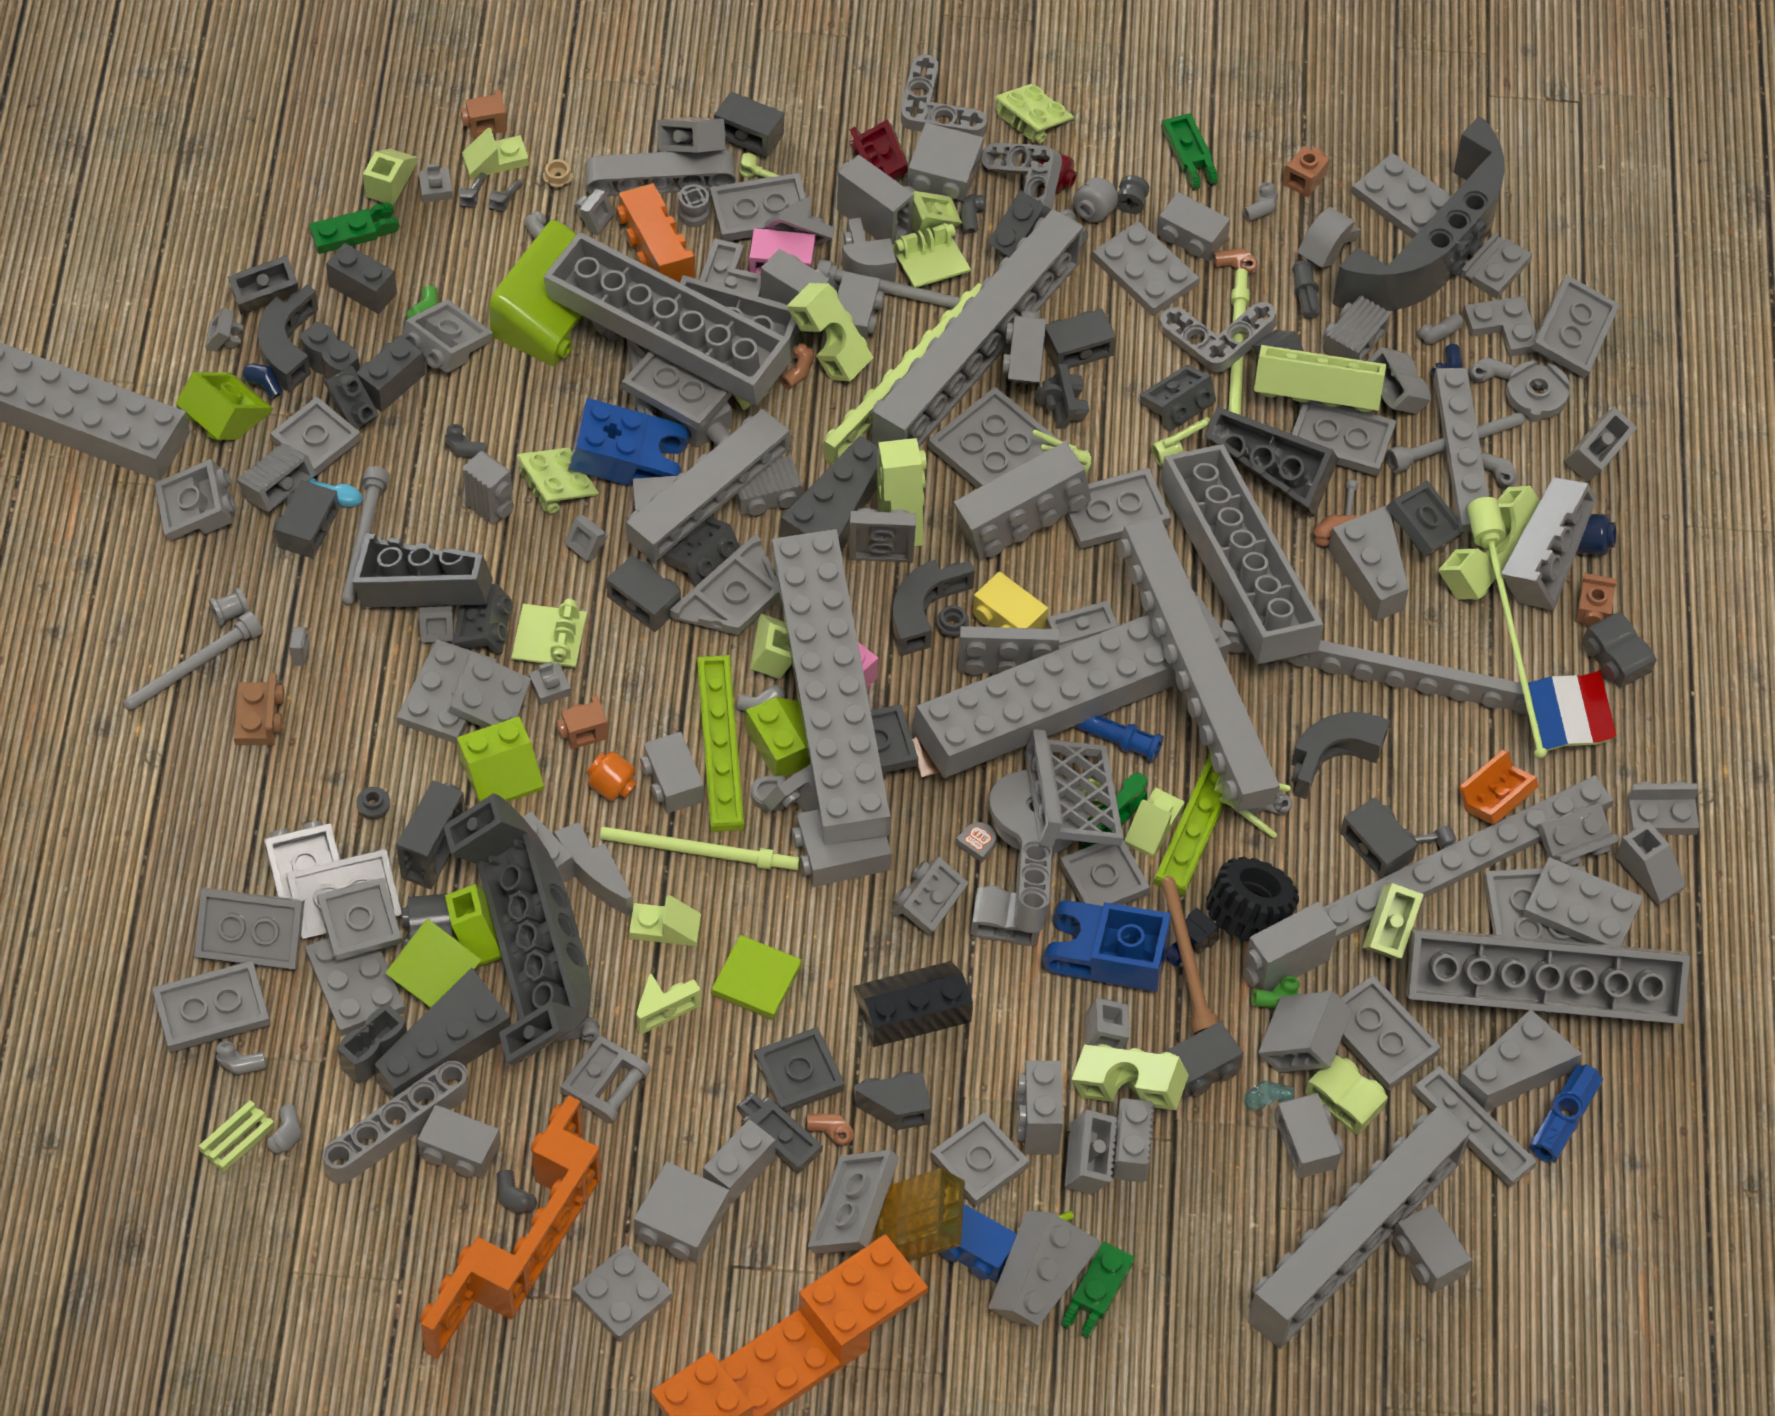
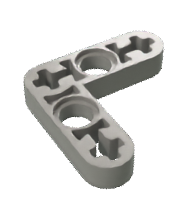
M928 54L915 57L911 64L901 107L902 125L907 129L922 132L926 122L983 137L987 131L986 115L977 109L932 102L938 78V61ZM923 67L928 68L926 78L921 77ZM916 88H922L928 93L923 96H917L912 91ZM913 107H918V114L916 115V117H911L913 113ZM939 116H948L952 119V121L947 124L939 123L936 120V118H938ZM957 119H960V125H957ZM972 122L977 123L975 127L970 126Z
M991 143L983 150L981 161L987 169L1002 174L1027 175L1024 192L1052 209L1062 164V158L1058 151L1045 145ZM1026 152L1025 163L1017 167L1016 161L1018 156ZM1001 154L1006 157V161L1003 159L994 160V158ZM1050 157L1049 162L1044 164L1037 162V158L1047 160ZM1044 183V193L1036 198V187Z
M1258 302L1247 309L1219 335H1216L1179 307L1165 310L1161 314L1160 321L1162 331L1166 337L1209 370L1221 372L1231 367L1252 348L1251 345L1268 335L1276 327L1277 317L1272 304ZM1239 332H1245L1249 335L1246 340L1241 342L1232 339L1234 334ZM1193 335L1205 337L1203 342L1199 344L1188 342L1189 338Z

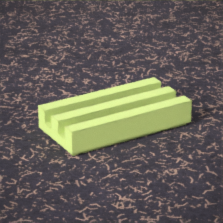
M250 1100L199 1145V1150L224 1173L275 1128L274 1121L270 1117L267 1118L265 1113L261 1109L258 1110ZM258 1122L261 1124L222 1160L219 1158L227 1149L241 1140L243 1135Z

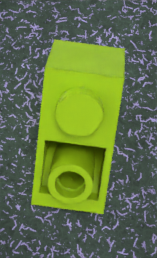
M473 884L445 895L451 926L459 942L482 959L476 968L502 959L484 890L477 884Z

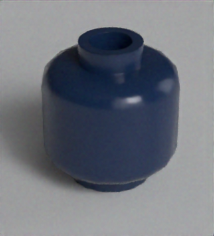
M1591 514L1577 553L1582 555H1606L1610 548H1615L1616 523L1611 522L1608 515Z

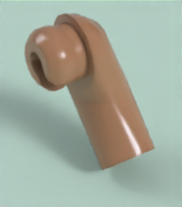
M1242 248L1213 252L1215 267L1231 265L1237 270H1247L1248 274L1255 272L1258 267L1257 259Z
M804 343L797 345L792 352V355L798 359L795 366L780 377V382L786 389H791L809 374L815 356L812 348L809 349Z
M1328 515L1315 527L1313 533L1316 536L1315 543L1323 547L1329 546L1332 528L1357 518V515Z
M807 1114V1131H824L836 1144L841 1146L848 1145L853 1140L854 1132L852 1127L839 1114Z

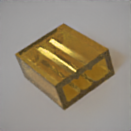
M939 1168L891 1184L875 1226L874 1241L886 1234L908 1262L961 1246L965 1180L943 1168Z

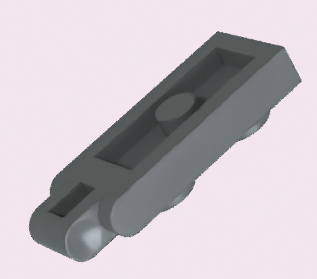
M751 1092L736 1106L738 1112L744 1116L741 1119L743 1125L750 1119L776 1139V1155L796 1173L799 1174L823 1152V1145L769 1097L761 1100L756 1094Z

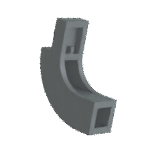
M307 284L298 292H294L286 303L275 297L262 313L258 326V338L263 365L271 368L280 387L288 393L311 375L308 355L289 340L292 333L318 310L316 291Z
M932 560L914 569L902 581L894 598L892 616L893 639L900 657L931 648L932 629L925 611L930 604L940 598L973 589L975 570L970 561L960 564L953 563L943 569H939L936 560Z
M1346 712L1323 718L1309 727L1302 734L1294 749L1291 764L1295 766L1291 781L1296 783L1294 796L1307 799L1319 767L1333 757L1350 755L1377 763L1387 736L1390 720L1368 713Z

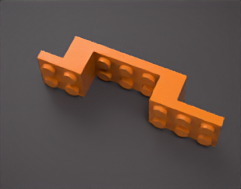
M568 1095L562 1105L557 1104L549 1117V1126L544 1133L539 1132L531 1145L535 1182L551 1189L549 1195L551 1199L545 1208L540 1207L536 1211L531 1222L532 1229L526 1237L521 1236L514 1247L513 1254L478 1236L471 1247L468 1245L464 1247L459 1255L458 1267L453 1275L448 1274L443 1279L438 1291L440 1295L434 1304L429 1303L421 1314L420 1323L425 1353L437 1359L440 1357L475 1301L512 1320L602 1179L600 1147L580 1138L583 1133L580 1100Z
M884 1234L799 1291L797 1311L721 1362L716 1359L711 1351L653 1389L651 1397L666 1416H772L868 1351L870 1332L927 1294L928 1286L888 1236Z

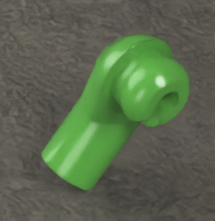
M434 286L422 288V301L415 304L413 308L408 309L406 313L407 319L438 304L437 288Z
M1287 975L1283 977L1282 981L1272 991L1254 989L1251 997L1252 1005L1276 1009L1281 996L1298 994L1299 980L1294 976Z

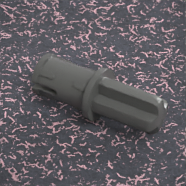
M1305 260L1298 261L1292 267L1296 282L1294 292L1299 297L1302 314L1307 319H1312L1314 316H1319L1321 311L1317 296L1319 286L1314 282L1311 263Z

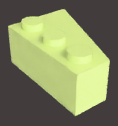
M917 438L878 442L876 487L878 511L891 512L892 510L901 509L909 513H915L914 546H923V506L925 505L923 488L926 487L924 470L927 469L925 451H919Z

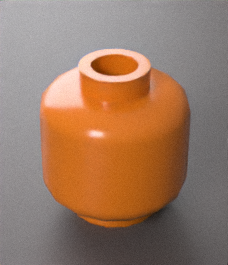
M601 752L586 772L590 776L588 785L608 801H614L620 795L626 799L637 784L633 780L636 772L635 767L616 752H609L606 755Z

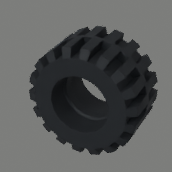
M1246 857L1232 858L1221 866L1206 898V909L1209 910L1208 915L1216 921L1215 924L1219 928L1224 929L1227 934L1238 937L1239 940L1246 942L1249 941L1251 936L1293 915L1299 902L1298 889L1293 885L1290 877L1285 876L1282 870L1275 868L1266 861L1262 862L1256 858L1248 859Z

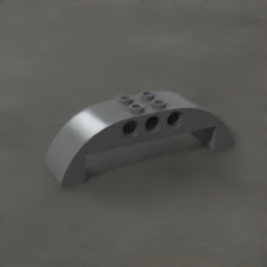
M1478 116L1461 135L1453 173L1466 180L1463 185L1389 265L1384 264L1357 247L1339 266L1332 304L1338 308H1344L1348 302L1353 304L1359 296L1363 295L1365 299L1368 298L1370 302L1373 301L1380 308L1384 307L1386 311L1407 308L1427 299L1443 287L1453 275L1458 276L1461 273L1470 256L1473 257L1483 246V241L1493 225L1505 172L1504 155L1500 142L1485 119Z
M493 793L443 825L451 855L473 862L478 866L519 1021L499 1032L507 1064L514 1065L522 1062L581 1025L590 1005L591 984L589 969L571 903L554 861L526 820L501 796Z

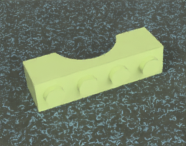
M1531 486L1508 487L1498 498L1506 532V538L1496 547L1501 572L1540 502ZM1486 548L1483 551L1479 549H1455L1438 570L1457 600H1477L1487 594L1488 588L1496 579L1490 549Z

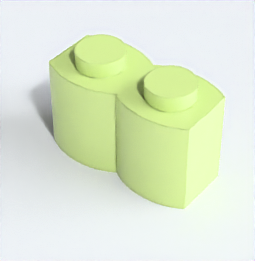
M1335 1055L1330 1068H1321L1308 1081L1305 1091L1307 1095L1318 1093L1322 1105L1327 1104L1330 1113L1342 1125L1357 1135L1385 1108L1388 1099L1381 1084L1361 1076L1357 1066L1351 1060Z

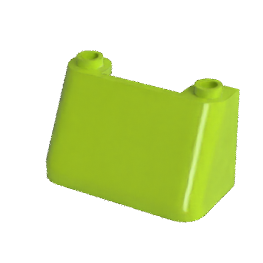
M554 219L544 227L496 288L489 303L491 331L493 332L492 337L548 365L556 367L562 358L565 359L570 354L573 347L571 330L583 315L548 298L543 276L577 235L565 224Z

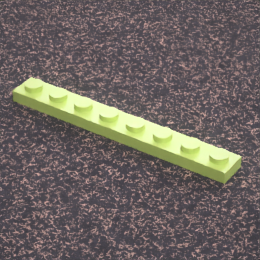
M980 283L971 291H966L952 311L947 310L943 314L939 324L933 330H928L923 335L920 343L914 350L910 349L905 353L901 363L894 370L890 369L884 375L882 382L875 390L870 389L866 393L863 402L856 409H851L846 414L843 423L836 430L831 429L827 433L823 441L824 459L833 464L860 435L863 436L873 426L871 412L876 402L886 398L890 393L893 383L898 378L902 379L908 373L914 359L921 358L925 354L931 340L935 337L939 338L944 332L948 321L952 317L956 318L962 312L965 302L970 297H975L979 293L982 286Z

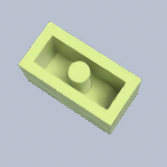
M1394 883L1384 884L1362 948L1391 959H1402L1424 894Z

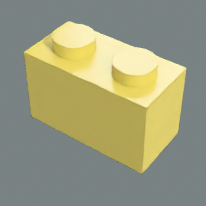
M1000 571L974 594L973 613L985 625L988 624L991 627L1044 629L1047 626L1046 620L1049 608Z

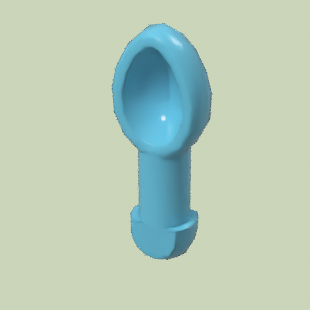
M314 478L308 481L337 491L338 502L341 507H356L363 502L362 494L351 485L338 484L334 486L318 482Z

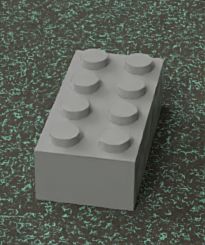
M1067 441L957 499L954 501L961 532L979 561L987 557L998 555L1003 548L1014 542H1021L1027 539L1036 530L1053 525L1060 517L1071 511L1081 510L1091 501L1085 469Z

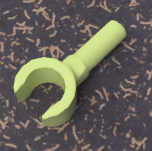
M750 153L742 155L739 172L743 177L749 178L754 175L764 178L780 176L756 166L757 157Z

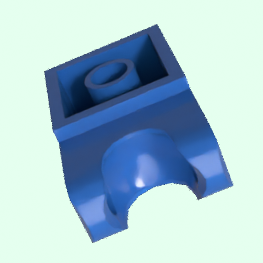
M587 398L579 419L569 470L630 486L635 478L678 476L681 473L679 464L664 457L662 453L678 454L682 452L688 445L690 433L688 428L680 423Z
M1063 900L1056 905L1053 915L1056 927L1060 931L1071 934L1076 938L1069 942H1052L1047 946L1042 959L1047 971L1058 975L1158 992L1170 940L1171 913L1107 902L1100 906Z

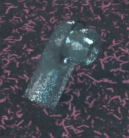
M1262 1081L1246 1093L1245 1103L1252 1110H1260L1274 1100L1279 1102L1289 1101L1293 1098L1295 1087Z

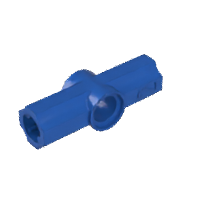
M1587 1064L1576 1065L1561 1093L1555 1098L1551 1110L1529 1146L1535 1157L1544 1162L1556 1163L1603 1082V1077L1600 1076L1595 1068ZM1560 1110L1569 1111L1573 1116L1563 1115Z

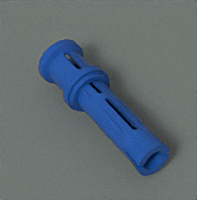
M1102 716L1091 717L1083 723L1073 726L1118 744L1123 752L1128 753L1132 751L1143 755L1152 763L1156 760L1164 740V735L1157 734L1155 736L1139 730L1138 725L1128 724L1125 726Z

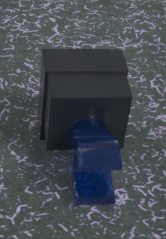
M1196 907L1187 916L1185 921L1192 948L1201 954L1207 947L1211 948L1219 940V927ZM1175 942L1166 950L1168 954L1166 960L1174 967H1177L1182 961L1177 942Z

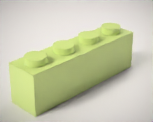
M1261 345L1254 391L1260 392L1266 397H1278L1281 395L1291 397L1298 402L1313 400L1323 402L1324 405L1330 407L1345 405L1352 406L1362 412L1379 411L1386 364Z

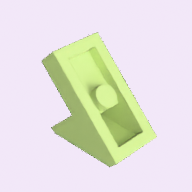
M487 128L462 152L470 179L477 178L480 173L490 175L529 166L528 155L521 135L495 141L491 128Z
M920 191L913 192L912 228L915 233L921 230L924 235L925 228H930L931 230L942 223H947V225L953 224L954 228L962 224L951 197Z
M1155 787L1148 800L1141 801L1124 840L1125 844L1154 858L1184 809L1185 801Z
M667 895L665 906L634 903L629 939L697 946L701 913L671 895Z
M650 974L636 1013L639 1034L642 1035L701 1006V990L696 981L693 979L687 983H677L666 993H663L653 975Z

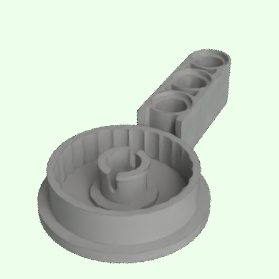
M1021 770L1010 773L996 782L990 793L989 810L997 834L1006 843L1019 849L1014 911L1015 925L1024 932L1035 933L1044 927L1050 898L1052 853L1067 848L1073 841L1056 839L1053 847L1040 846L1028 771ZM1058 774L1055 776L1066 785L1071 782ZM1079 787L1073 789L1085 798L1084 793ZM1065 795L1059 799L1070 808L1076 804ZM1081 809L1079 812H1077L1083 818L1088 820L1089 813L1086 812L1084 809ZM1070 819L1063 822L1064 828H1080Z

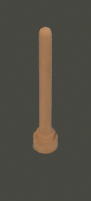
M1167 876L1163 878L1162 886L1168 910L1171 913V922L1194 1008L1192 1013L1193 1019L1190 1020L1193 1035H1196L1218 1023V1018L1216 1014L1212 1013V1009L1207 1007L1176 882L1173 877Z

